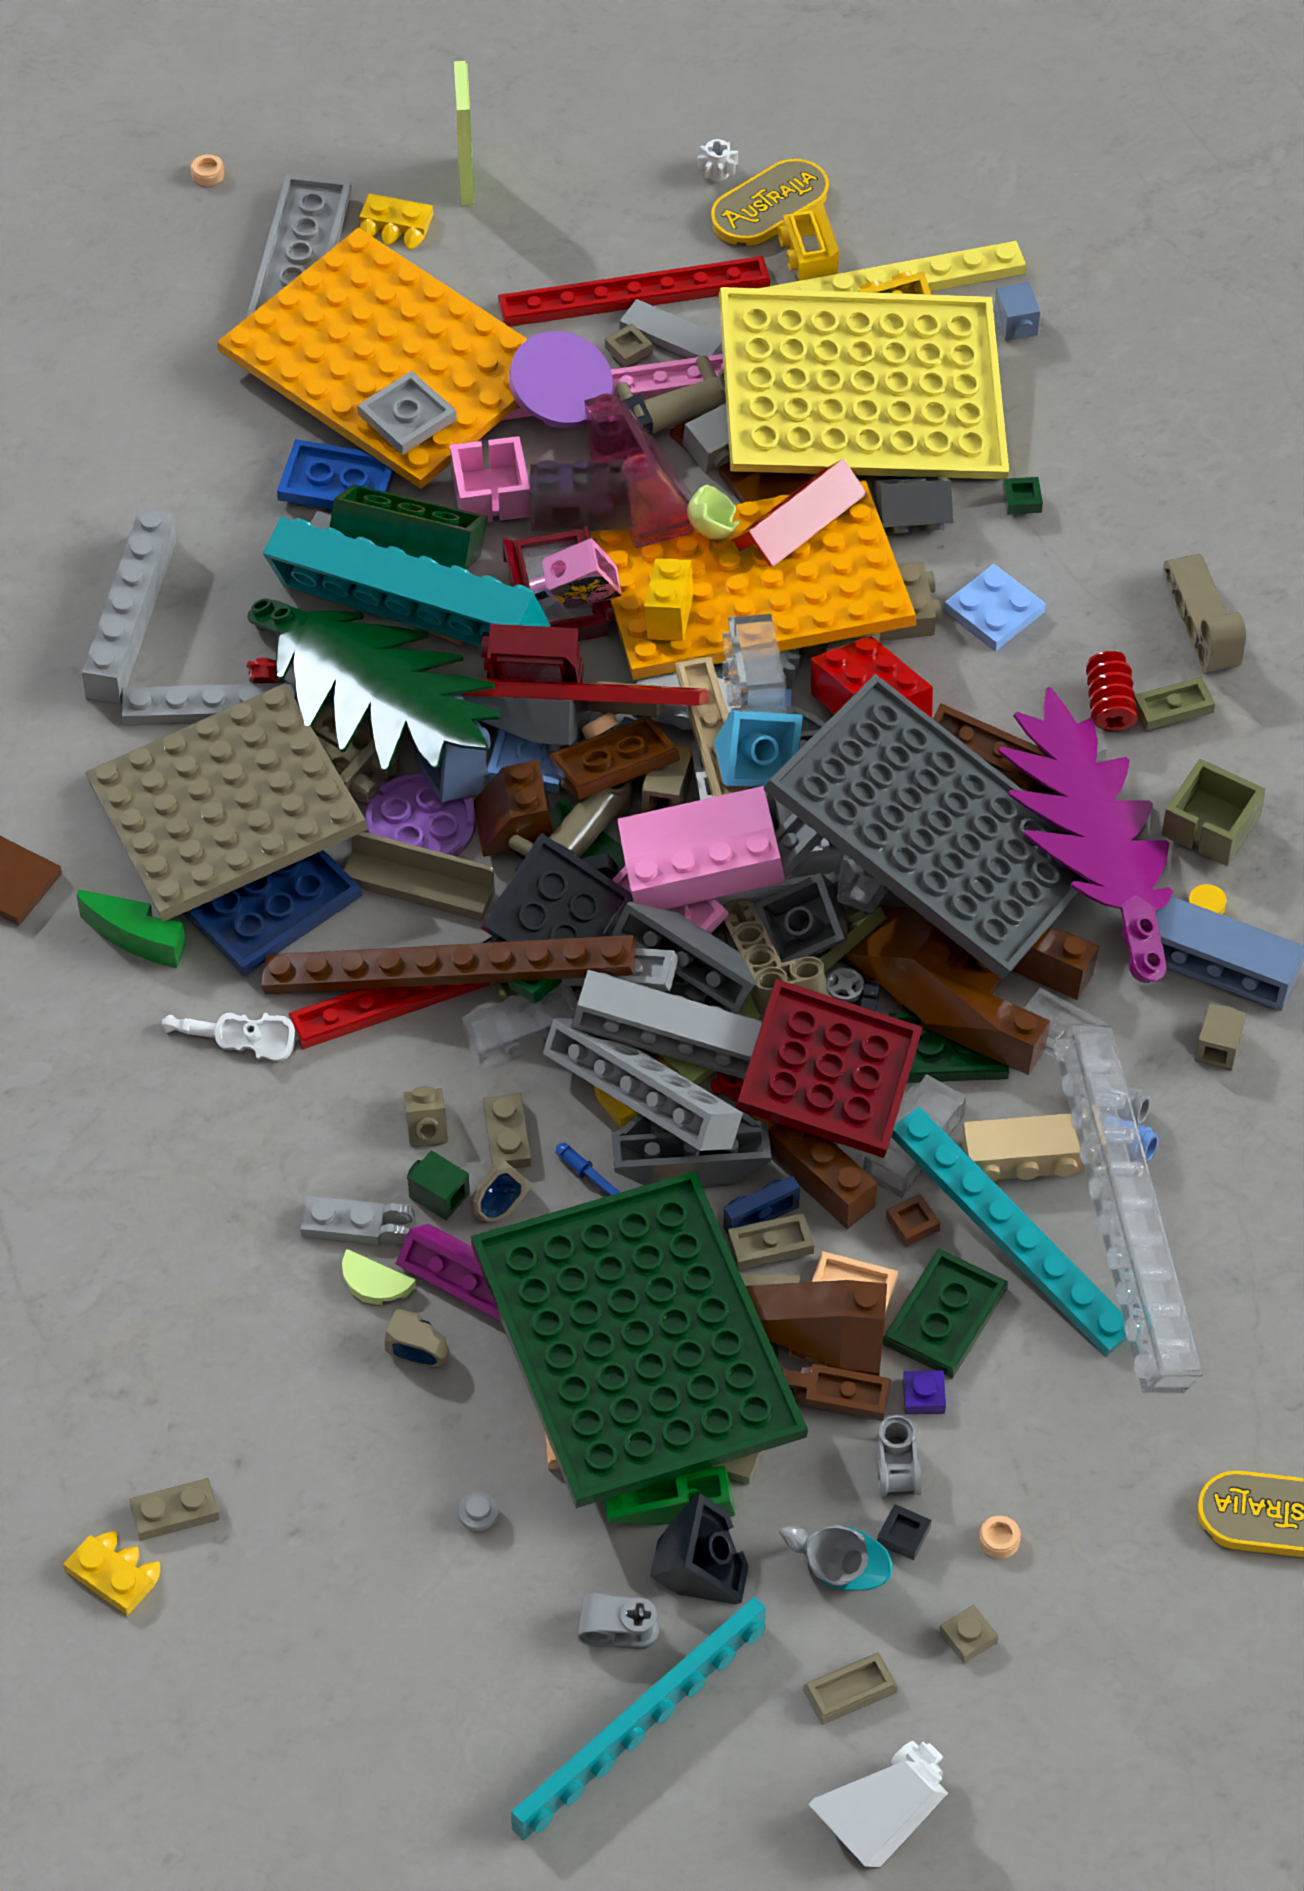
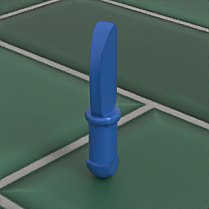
M564 1142L556 1146V1155L575 1170L580 1178L586 1176L608 1196L620 1193L617 1188L592 1168L593 1164L591 1161H586L570 1145Z

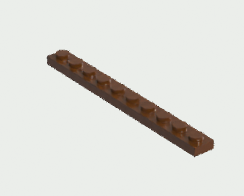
M633 935L269 954L265 957L261 987L265 994L511 982V980L532 981L540 979L586 978L588 970L606 973L611 976L633 975L636 941Z

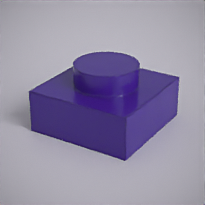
M904 1371L905 1414H945L944 1371Z

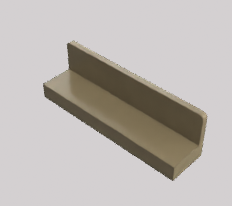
M367 832L351 837L352 852L344 871L361 889L483 922L495 894L494 868L492 866Z

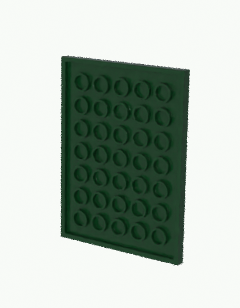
M695 1171L471 1236L472 1249L575 1508L807 1438L808 1428Z

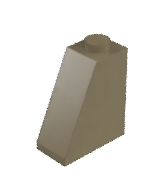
M674 744L679 751L680 760L647 773L642 788V813L686 804L693 773L691 747Z

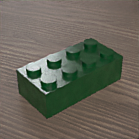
M352 484L334 498L329 527L340 531L346 537L353 539L364 537L379 547L387 549L389 546H393L412 557L426 556L435 560L439 565L449 568L455 565L467 570L481 557L488 516Z

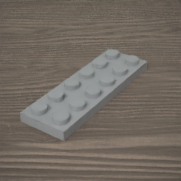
M285 174L247 317L338 244L352 192L351 181Z

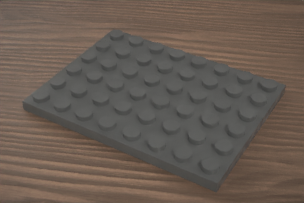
M876 674L768 781L763 789L1002 980L1007 977L1079 894V891L1071 887V883L1074 881L1089 882L1049 856L1025 837L1023 833L1026 830L1076 835L1052 824L1008 796L1007 793L1010 790H1023Z

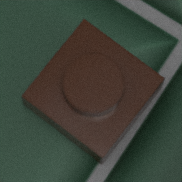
M921 1194L913 1196L886 1210V1219L906 1247L940 1231V1221Z

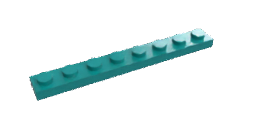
M920 1106L895 1124L891 1138L1105 1357L1134 1334L1137 1327Z
M755 1596L515 1807L511 1811L512 1830L523 1841L533 1832L536 1834L542 1832L551 1823L554 1817L553 1814L564 1804L570 1806L576 1802L584 1792L585 1785L594 1777L599 1779L605 1776L612 1769L615 1759L622 1752L634 1750L643 1741L649 1728L656 1722L662 1724L668 1720L674 1713L676 1704L685 1696L690 1698L696 1695L704 1686L706 1678L713 1671L725 1669L733 1661L736 1651L746 1642L748 1644L754 1643L763 1634L766 1627V1606Z

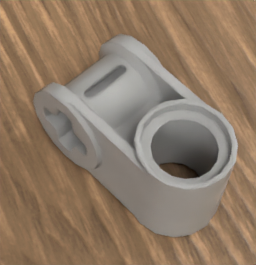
M889 1416L882 1421L878 1432L877 1480L879 1496L886 1497L888 1492L912 1491L914 1495H921V1468L919 1458H917L914 1426L909 1419L903 1416ZM899 1437L904 1440V1443L892 1444L887 1439Z
M601 1593L587 1594L582 1599L578 1639L583 1644L593 1647L648 1648L657 1641L659 1636L657 1609L650 1600L641 1597H618ZM638 1621H642V1626H637Z

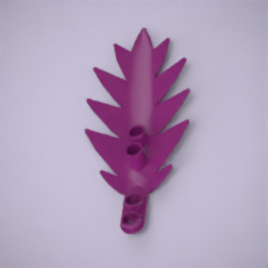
M1048 687L1045 690L1043 702V720L1020 712H1016L1013 717L1025 734L1051 758L1006 747H1000L998 753L1018 769L1061 796L1010 790L1007 794L1035 814L1059 828L1076 835L1026 830L1023 833L1025 837L1049 856L1095 884L1074 881L1071 883L1072 888L1104 906L1121 909L1124 924L1122 936L1128 944L1131 958L1129 970L1132 976L1141 983L1156 982L1166 973V961L1155 911L1162 909L1169 902L1173 891L1169 887L1152 889L1158 883L1167 862L1170 843L1167 840L1131 841L1145 824L1153 803L1150 800L1114 801L1126 779L1130 760L1127 757L1096 763L1098 738L1094 721L1089 718L1076 723L1064 703L1053 689Z

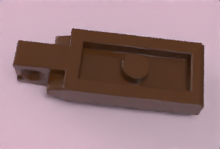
M813 1363L811 1368L802 1367L801 1372L782 1369L796 1403L812 1408L880 1421L884 1420L891 1379Z

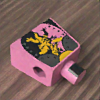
M592 538L545 557L542 561L544 576L529 582L530 589L535 593L537 601L553 596L566 609L622 596L616 563Z

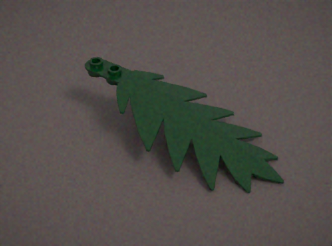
M268 598L260 599L251 606V610L247 614L249 622L254 624L257 630L275 632V635L279 638L276 651L277 675L280 680L285 678L294 659L297 697L305 726H313L335 686V723L341 752L347 750L370 707L375 748L384 772H387L391 766L406 724H408L420 754L433 769L439 767L445 743L466 749L483 751L489 749L485 738L474 722L501 719V713L477 703L448 696L492 689L496 687L494 682L464 676L421 672L463 661L464 658L461 654L410 649H388L429 638L427 632L395 626L350 622L363 619V614L360 612L330 610L311 611L308 613Z

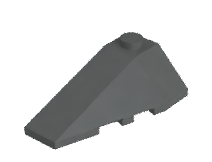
M461 695L466 701L480 704L502 715L501 719L485 720L482 722L530 742L547 744V750L559 751L569 747L571 744L582 742L584 736L581 731L582 727L588 724L592 711L587 710V701Z

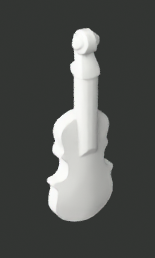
M230 1012L223 1014L217 1023L188 1018L176 1019L173 1015H168L162 1019L161 1023L166 1033L177 1030L187 1035L215 1038L218 1046L223 1050L242 1052L245 1049L256 1052L258 1060L265 1058L274 1062L284 1061L290 1056L296 1038L294 1025L289 1018L279 1015L269 1016L268 1013H264L260 1020H250L246 1015L239 1016Z

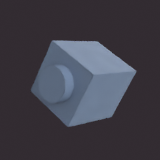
M1030 283L996 288L994 312L1005 341L1038 335L1040 309Z

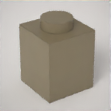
M1209 1003L1198 1040L1195 1061L1232 1071L1247 1013L1237 1011L1229 1006H1218Z

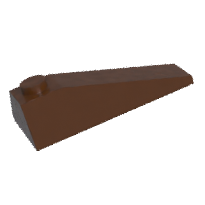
M835 1280L746 1286L770 1342L792 1350V1354L803 1359L807 1356L827 1364L828 1367L879 1376L887 1283Z

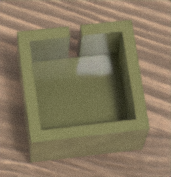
M1199 758L1165 810L1161 836L1189 849H1192L1195 844L1199 846L1198 853L1228 867L1261 816L1266 789Z

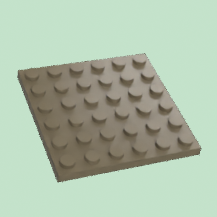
M286 683L85 772L92 789L162 922L368 830L363 814L311 725L305 726L301 709Z

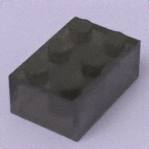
M581 459L573 463L558 464L552 460L530 464L531 532L573 531L583 529L584 526H587L588 531L638 530L636 462H628L625 459H613L608 461V463H593L590 460Z

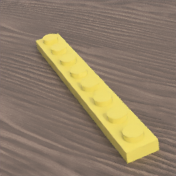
M1017 241L758 289L858 292L860 286L865 283L879 280L880 284L892 281V276L911 271L912 275L924 272L930 292L1023 275L1026 272V263Z

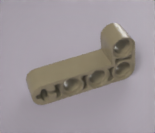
M1199 553L1164 561L1163 572L1167 588L1202 671L1208 673L1241 666L1246 642V629L1243 618L1239 612L1227 614L1202 555Z
M736 899L723 905L729 913L723 921L726 944L740 952L756 983L750 995L762 1016L765 1014L776 979L828 996L824 965L820 959L807 956L781 963L752 902L746 899Z

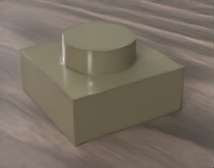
M633 323L605 338V348L624 368L653 353V344Z
M974 1604L940 1625L939 1633L963 1664L995 1645L998 1641V1634Z

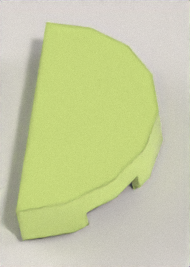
M346 1249L342 1260L343 1279L348 1285L350 1293L362 1302L377 1306L383 1305L382 1302L394 1301L400 1297L401 1299L406 1298L416 1288L415 1279Z

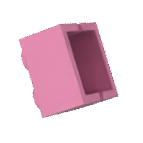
M520 436L488 440L489 469H483L481 441L450 445L451 474L458 509L488 516L487 522H493V516L498 515L500 521L531 517L530 486Z

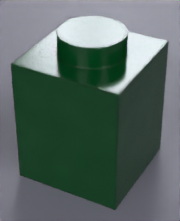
M432 1150L422 1161L417 1160L408 1171L409 1198L446 1221L470 1194L469 1173Z

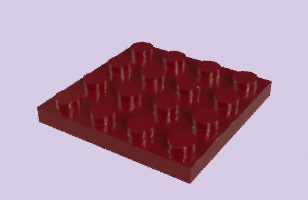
M776 979L735 1108L739 1111L884 1158L889 1147L923 1027Z

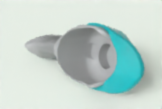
M834 1525L822 1528L811 1535L805 1529L796 1526L784 1527L779 1530L787 1546L796 1553L805 1554L814 1575L830 1587L847 1591H868L882 1586L892 1575L893 1566L887 1550L878 1541L858 1529Z

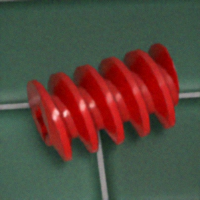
M1104 651L1095 654L1086 663L1091 719L1094 721L1095 726L1105 731L1118 732L1127 730L1137 723L1136 703L1134 701L1135 692L1133 690L1134 682L1131 677L1132 668L1126 663V657L1121 652Z

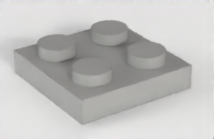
M413 371L405 374L357 405L358 415L402 455L457 420L456 410Z

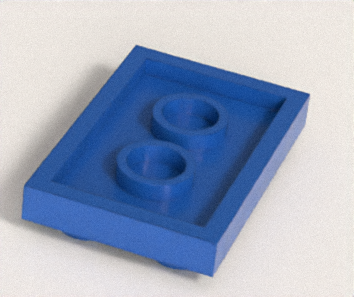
M295 439L277 490V497L280 501L332 509L334 498L352 484L389 492L395 471L363 450Z

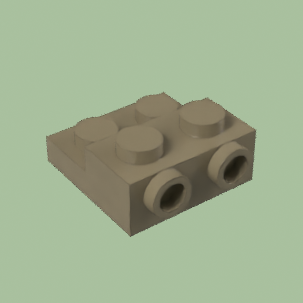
M924 562L897 565L916 614V626L880 632V641L935 635L936 620H941V605L939 599H932L931 593L935 592L933 571L926 572Z

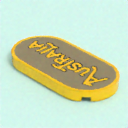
M787 159L777 162L715 201L711 210L712 229L721 240L729 244L737 245V242L746 243V246L761 244L778 234V226H783V215L810 211L822 202L823 204L825 203L829 190L828 176L821 167L807 160Z
M1227 1471L1216 1475L1205 1484L1198 1500L1197 1517L1203 1530L1205 1531L1206 1529L1212 1536V1540L1216 1543L1234 1550L1304 1558V1478L1248 1471Z

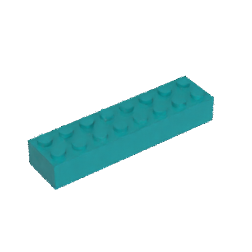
M280 517L263 551L264 557L283 587L481 648L483 636H489L490 624L551 627L544 614V610L535 597V593L525 586H508L502 584L495 577L484 575L483 577L475 576L466 569L455 565L451 566V568L445 567L429 557H412L393 546H389L387 549L379 547L364 537H357L356 539L346 537L334 528L327 527L323 530L314 527L311 523L301 518H295L293 521Z

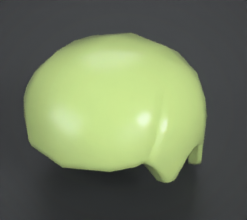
M708 485L700 487L688 503L687 516L696 532L707 539L724 540L735 531L739 524L737 520L732 522L736 506L725 494L715 487Z

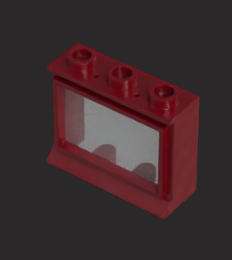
M587 526L579 530L514 541L503 538L502 558L504 563H508L509 586L522 585L530 589V580L544 576L542 561L545 557L590 539ZM553 596L538 601L551 627L578 628V641L608 636L609 622H614L611 601H601L570 609L564 608Z
M490 624L489 636H483L481 656L484 658V670L487 671V679L583 683L584 664H582V657H580L578 628Z

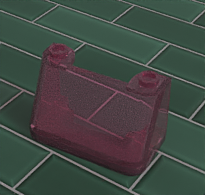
M606 393L584 400L592 468L597 476L604 475L603 470L616 473L619 482L626 481L631 518L629 533L635 548L686 535L694 531L695 529L687 516V506L691 499L660 444L619 397Z

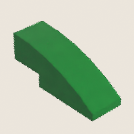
M78 890L76 896L80 917L96 932L111 943L136 956L162 965L178 967L186 945L183 923L171 920L162 922L161 918L153 917L151 903Z
M723 1465L699 1470L605 1499L608 1522L645 1525L671 1524L690 1499L699 1493L726 1510L730 1517L736 1516L731 1481L726 1467Z

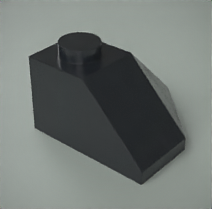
M702 1494L694 1495L657 1540L650 1577L678 1595L730 1604L742 1603L749 1565L744 1552H737L729 1530L734 1528L729 1513Z

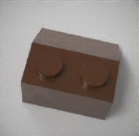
M539 759L502 767L473 801L483 857L513 851L514 849L509 847V840L513 835L517 834L534 844L541 833L549 837L554 832L547 790Z

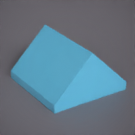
M731 710L714 740L723 784L727 786L765 787L768 781L799 751L803 715Z

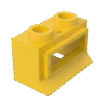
M823 202L810 211L783 215V226H778L779 242L781 246H786L787 265L790 271H795L797 280L801 281L838 274L839 248ZM815 235L819 250L806 252L801 237Z

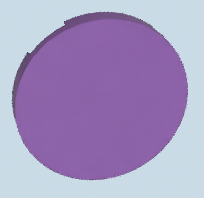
M548 331L532 336L518 348L509 368V386L517 404L521 409L525 408L530 414L544 421V425L566 429L590 423L593 412L600 407L606 406L611 396L613 378L606 358L592 343L572 333Z
M424 773L406 774L386 782L379 787L377 795L371 800L364 813L368 830L365 831L367 833L456 857L468 847L475 831V812L470 797L441 802Z

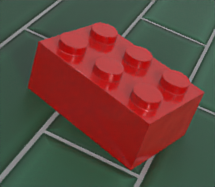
M872 636L861 638L856 642L837 649H831L826 653L811 658V695L834 715L876 674L932 718L933 686Z

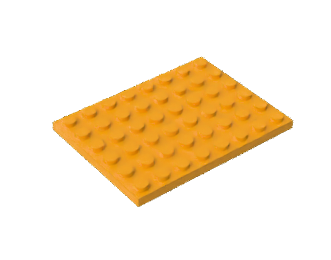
M357 228L218 340L217 346L220 353L422 489L451 464L450 445L477 442L519 406L510 390L509 368L516 351L527 338L368 233ZM413 371L456 410L457 420L402 455L358 415L357 405L405 374Z
M866 480L859 481L866 491L864 497L772 567L767 564L755 544L739 552L732 539L789 495H780L774 498L735 505L736 512L732 522L737 520L739 524L735 531L724 540H712L703 537L695 531L687 514L590 532L591 538H596L598 546L617 566L622 596L609 599V601L612 603L614 619L632 679L636 680L675 672V663L711 656L714 665L916 626L914 608ZM655 558L691 560L694 595L683 641L647 639L644 605Z

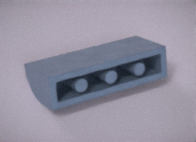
M1173 896L1170 897L1169 902L1162 909L1157 911L1156 918L1166 968L1282 1011L1304 962V945Z

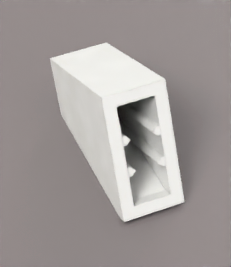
M902 1761L818 1796L808 1805L864 1866L881 1867L943 1800L948 1792L939 1784L942 1780L939 1773L924 1761L922 1763Z

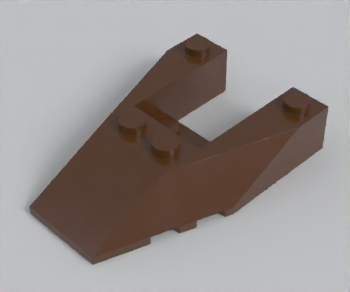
M876 905L881 907L887 919L845 954L842 959L867 980L879 981L880 986L893 996L892 1001L901 1009L906 1006L921 1019L920 1025L925 1029L1029 1075L1045 1051L1051 1021L993 995L1002 979L965 949L957 945L955 941L927 921L912 907ZM1048 928L1012 971L1078 1000L1094 975L1099 945L1067 931Z

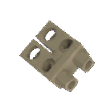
M327 705L316 718L312 729L351 796L369 804L377 795L379 789L378 782L371 779L372 776L376 773L386 780H391L399 770V759L394 756L389 770L384 772L375 748L374 735L362 725L359 726L347 750L341 752L336 733L335 708Z

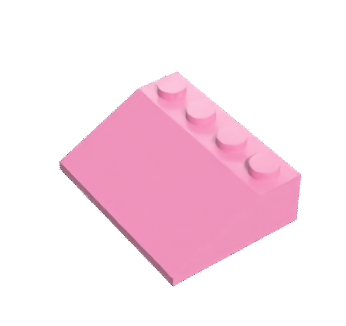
M764 786L617 819L634 903L660 909H669L786 882L765 790H763Z

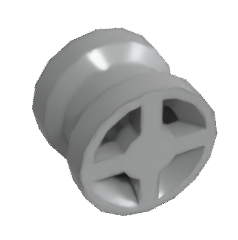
M840 968L830 973L826 981L827 993L833 998L861 1006L864 988L862 976L850 968ZM838 992H842V994H845V995H848V996H841V995L838 994Z

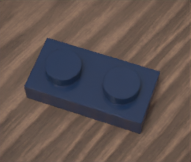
M792 1175L781 1181H771L762 1190L747 1197L739 1196L733 1199L724 1207V1230L728 1234V1229L773 1220L799 1208V1184Z

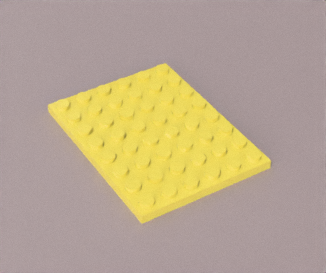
M720 288L719 307L731 471L818 474L824 468L844 458L854 475L1007 479L1009 463L992 297Z

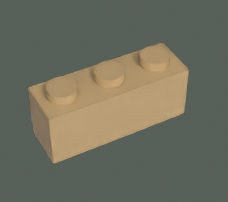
M1079 1113L963 1122L962 1150L993 1182L1013 1178L1030 1180L1038 1176L1050 1175L1068 1177L1075 1173H1083L1086 1148Z

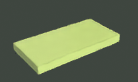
M454 61L461 206H472V203H474L468 65L466 61Z

